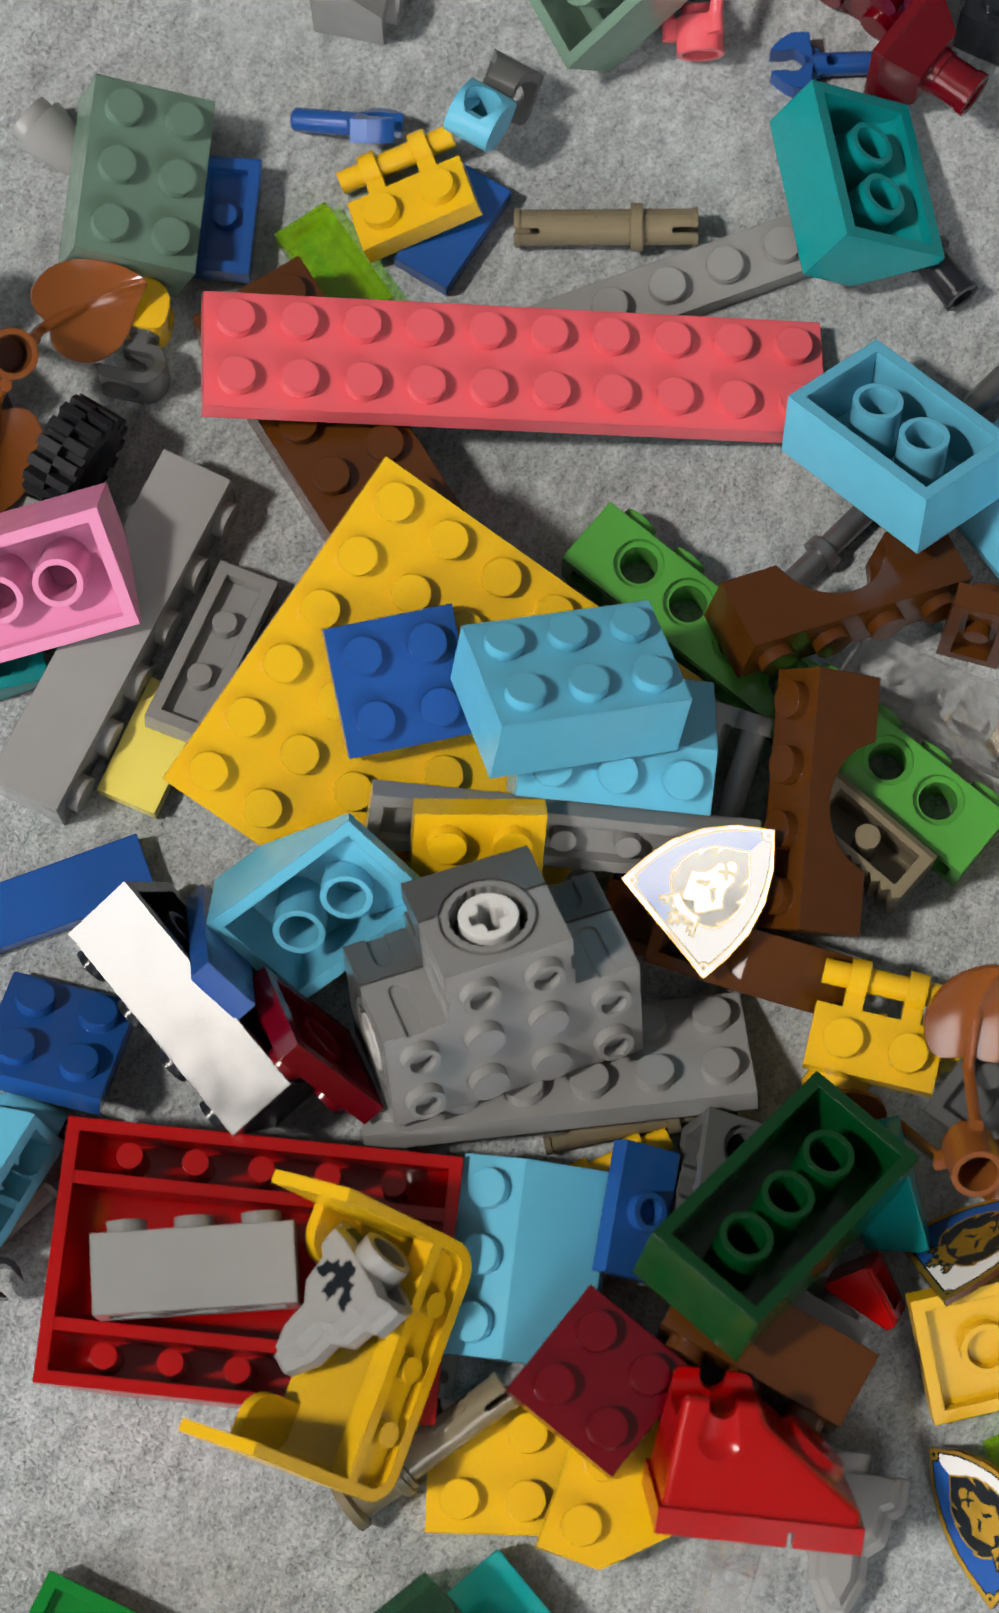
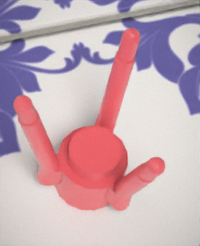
M710 0V3L697 2L683 5L680 17L675 18L673 14L662 24V42L676 43V57L684 61L703 62L723 57L725 54L724 0Z

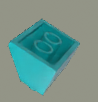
M811 80L769 121L803 275L855 286L937 265L945 258L908 105Z

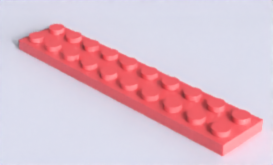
M203 291L201 301V417L782 443L788 396L823 374L820 322Z

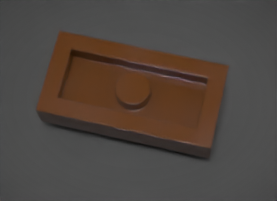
M959 582L940 634L936 654L993 669L998 668V585L987 582H977L972 585Z

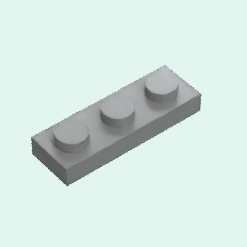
M220 560L145 713V727L184 742L188 741L252 649L278 595L277 581Z

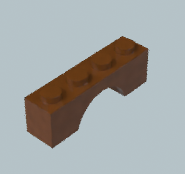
M887 531L883 534L865 566L867 585L859 589L843 593L814 590L798 583L775 565L721 582L704 617L737 678L760 671L764 675H773L779 673L781 669L788 668L801 658L817 654L819 658L830 657L844 650L850 643L871 637L874 641L884 640L899 632L904 626L921 620H925L927 624L940 622L947 617L959 582L970 584L973 577L948 534L916 554Z
M826 667L779 670L778 688L774 699L776 712L773 747L769 761L770 783L767 818L764 824L765 829L776 830V869L767 904L758 919L757 928L815 936H860L865 872L845 856L837 843L830 819V797L835 777L845 760L859 748L876 741L881 677Z

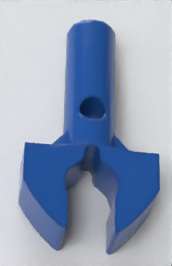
M791 32L771 48L769 62L795 60L803 67L796 71L772 70L770 83L783 94L794 98L811 80L818 81L821 77L867 76L872 51L821 52L810 44V32Z
M296 107L290 116V124L294 131L350 136V143H393L395 138H403V113L393 109L373 107L361 112Z

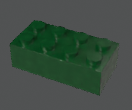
M816 1071L651 1233L632 1272L737 1362L897 1196L920 1156L821 1073Z

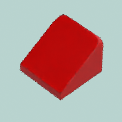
M877 1250L835 1267L824 1283L827 1290L886 1331L896 1327L906 1307V1303L881 1252L878 1253Z

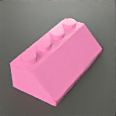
M107 482L0 513V663L140 624L141 614L128 539Z

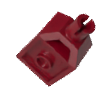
M820 0L826 6L834 9L840 7L858 19L863 29L879 41L872 50L863 91L864 94L905 105H913L922 93L925 92L938 98L951 107L953 112L962 117L969 111L984 90L989 75L964 61L952 50L956 29L946 0Z

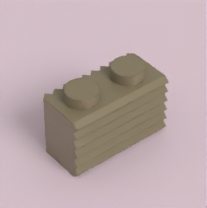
M837 773L830 797V819L834 836L845 856L865 872V897L874 896V905H884V914L894 913L931 871L938 856L841 773Z

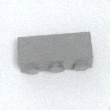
M279 1210L241 1213V1224L215 1225L214 1215H184L174 1217V1228L147 1230V1220L120 1219L106 1222L107 1232L89 1233L92 1316L99 1321L299 1309L302 1306L298 1227L294 1220L282 1221V1213Z

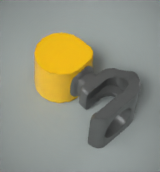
M143 277L146 280V288L138 304L130 332L127 335L129 339L124 341L122 350L126 360L139 362L146 367L147 371L139 372L96 363L95 368L104 395L141 404H152L162 399L170 387V372L165 353L161 347L166 346L171 340L175 317L170 305L171 300L167 289L159 281L150 277Z

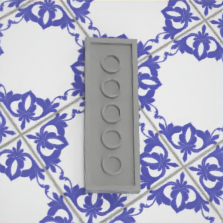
M740 992L641 1002L644 1049L629 1053L615 1061L604 1060V1062L571 1071L554 1080L535 1082L507 1091L494 1099L479 1100L441 1112L430 1119L416 1120L396 1127L357 1035L354 1034L357 1049L384 1106L368 1123H362L364 1147L397 1149L700 1115L709 1107L725 1112L758 1109V1091Z

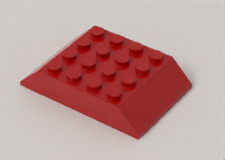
M68 1116L32 1382L105 1395L240 1409L241 1405L257 1392L265 1391L284 1397L292 1376L283 1373L274 1356L277 1352L276 1344L284 1325L298 1309L99 1321L92 1316L89 1233L107 1232L106 1222L120 1219L147 1220V1230L174 1228V1217L184 1215H214L215 1225L241 1224V1213L279 1210L282 1213V1221L294 1220L298 1227L301 1301L303 1305L306 1279L317 1266V1263L310 1258L305 1244L306 1228L315 1203L271 1182L276 1169L352 1188L455 1239L464 1157L248 1134L232 1136L229 1132ZM442 1359L418 1425L435 1426Z

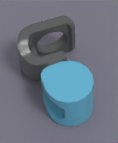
M494 49L483 83L470 78L460 88L445 116L443 129L490 153L502 140L511 122L516 125H523L528 120L544 75ZM522 86L524 92L523 102L517 105L514 97L517 89Z

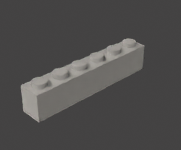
M163 449L123 524L129 544L141 622L134 626L57 647L0 754V795L62 825H65L72 810L79 813L85 807L95 785V779L90 777L101 755L109 757L116 749L124 730V723L120 722V719L130 700L135 702L140 700L150 677L153 675V668L149 664L159 645L168 647L174 639L182 620V613L178 612V609L188 590L196 593L203 584L211 564V560L206 556L216 537L225 539L236 521L239 505L235 504L236 498L230 479Z

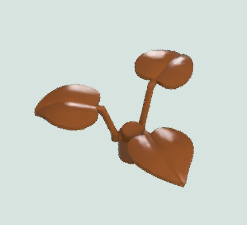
M73 259L57 263L46 269L31 288V304L44 321L36 325L30 333L19 328H0V513L10 508L25 493V489L22 486L25 480L22 478L23 471L30 465L27 459L30 452L36 450L38 446L35 443L40 433L43 434L37 417L30 410L20 407L2 410L3 400L7 392L12 389V380L24 378L34 370L39 356L37 344L40 343L43 335L49 331L54 349L60 355L72 361L82 363L98 362L116 352L130 332L138 304L146 288V280L137 273L118 264L103 260Z
M988 964L965 970L942 985L930 1000L923 1020L924 1036L929 1050L934 1055L941 1058L963 1057L962 1072L968 1120L957 1122L951 1126L942 1140L941 1149L938 1150L900 1119L905 1139L931 1159L935 1170L940 1171L948 1168L952 1184L958 1192L970 1197L982 1196L984 1200L999 1198V1139H994L990 1129L984 1125L980 1111L975 1074L976 1058L989 1063L999 1062V965ZM840 1089L875 1120L887 1118L885 1105L875 1094L858 1089Z

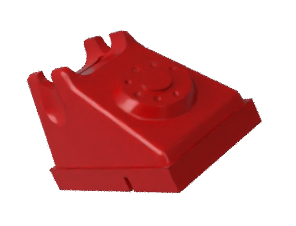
M677 1366L671 1378L651 1458H645L642 1487L654 1533L786 1548L788 1533H792L791 1545L793 1549L862 1556L866 1529L861 1519L860 1510L843 1472L844 1463L827 1441L794 1414L781 1416L756 1393L752 1380L746 1372L726 1370L724 1379L719 1384L709 1386L700 1379V1367Z

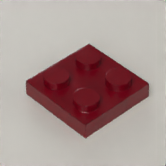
M263 966L253 976L256 1009L252 1012V1017L270 1040L273 1048L268 1052V1055L273 1064L289 1080L296 1081L301 1077L309 1083L318 1098L333 1112L339 1113L344 1109L363 1124L368 1123L384 1106L349 1029L267 967Z
M589 1285L504 1392L609 1479L616 1473L663 1413L674 1369L680 1365H689L596 1288Z

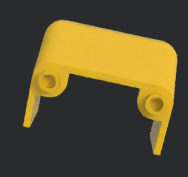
M276 1169L271 1182L315 1203L305 1233V1244L310 1258L317 1264L323 1258L322 1243L342 1221H348L364 1237L371 1232L380 1234L393 1243L410 1264L411 1271L399 1284L407 1295L413 1312L385 1338L373 1335L356 1350L339 1347L321 1366L292 1377L284 1397L265 1391L251 1395L238 1410L230 1433L183 1417L178 1431L367 1502H376L391 1492L401 1473L470 1281L472 1270L471 1257L466 1246L460 1241L352 1188Z

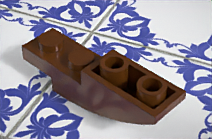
M617 877L610 878L606 888L605 896L611 906V910H613L634 954L644 957L643 961L809 1013H814L817 1000L842 1006L846 988L821 983L826 958L852 963L854 957H860L783 931L757 928L758 923H756L752 933L730 958L707 978L703 979L622 879Z

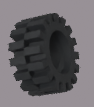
M82 393L80 395H73L69 403L65 401L59 407L58 416L53 415L47 422L48 429L45 434L40 433L35 443L38 446L36 450L30 452L27 459L30 465L23 471L22 478L25 479L22 483L23 488L26 492L43 501L105 483L108 478L106 473L110 467L115 466L118 460L116 453L123 449L125 440L122 438L127 434V421Z

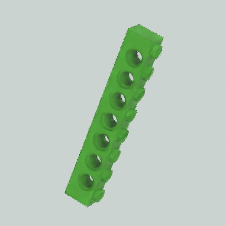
M609 502L563 555L561 576L600 607L649 600L675 660L703 681L714 682L715 698L718 701L775 719V696L770 691L768 684L777 679L779 673L764 675L760 671L737 678L728 659L721 653L720 645L704 615L696 621L683 622L675 618L670 611V608L679 601H692L699 605L705 614L718 586L703 575L705 572L703 565L685 549L676 547L672 551L654 536L656 534L655 528L640 513L633 509H627L623 512L613 503ZM640 562L648 565L654 571L655 576L645 583H633L627 580L621 571L628 564ZM809 657L796 660L786 669L820 666ZM828 663L821 665V667L837 669ZM879 703L876 741L852 753L842 764L838 772L935 853L938 857L931 869L955 887L999 833V796L981 782L973 781L971 784L966 782L950 769L953 763L942 750L927 741H923L919 745L900 730L903 726L900 719L891 710ZM766 737L767 740L773 743V738ZM879 755L889 756L899 764L901 775L891 780L881 779L872 773L868 761ZM930 794L944 798L951 808V816L942 820L929 818L922 812L919 806V799Z

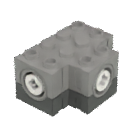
M528 846L401 883L402 899L407 908V912H404L406 928L386 933L384 937L368 942L363 940L343 947L355 1033L395 1127L416 1120L430 1119L441 1112L479 1100L494 1099L507 1091L542 1080H554L571 1071L601 1063L604 1060L615 1061L629 1053L644 1049L640 964L613 910H611V906L593 871L571 877V880L553 885V883L546 885Z

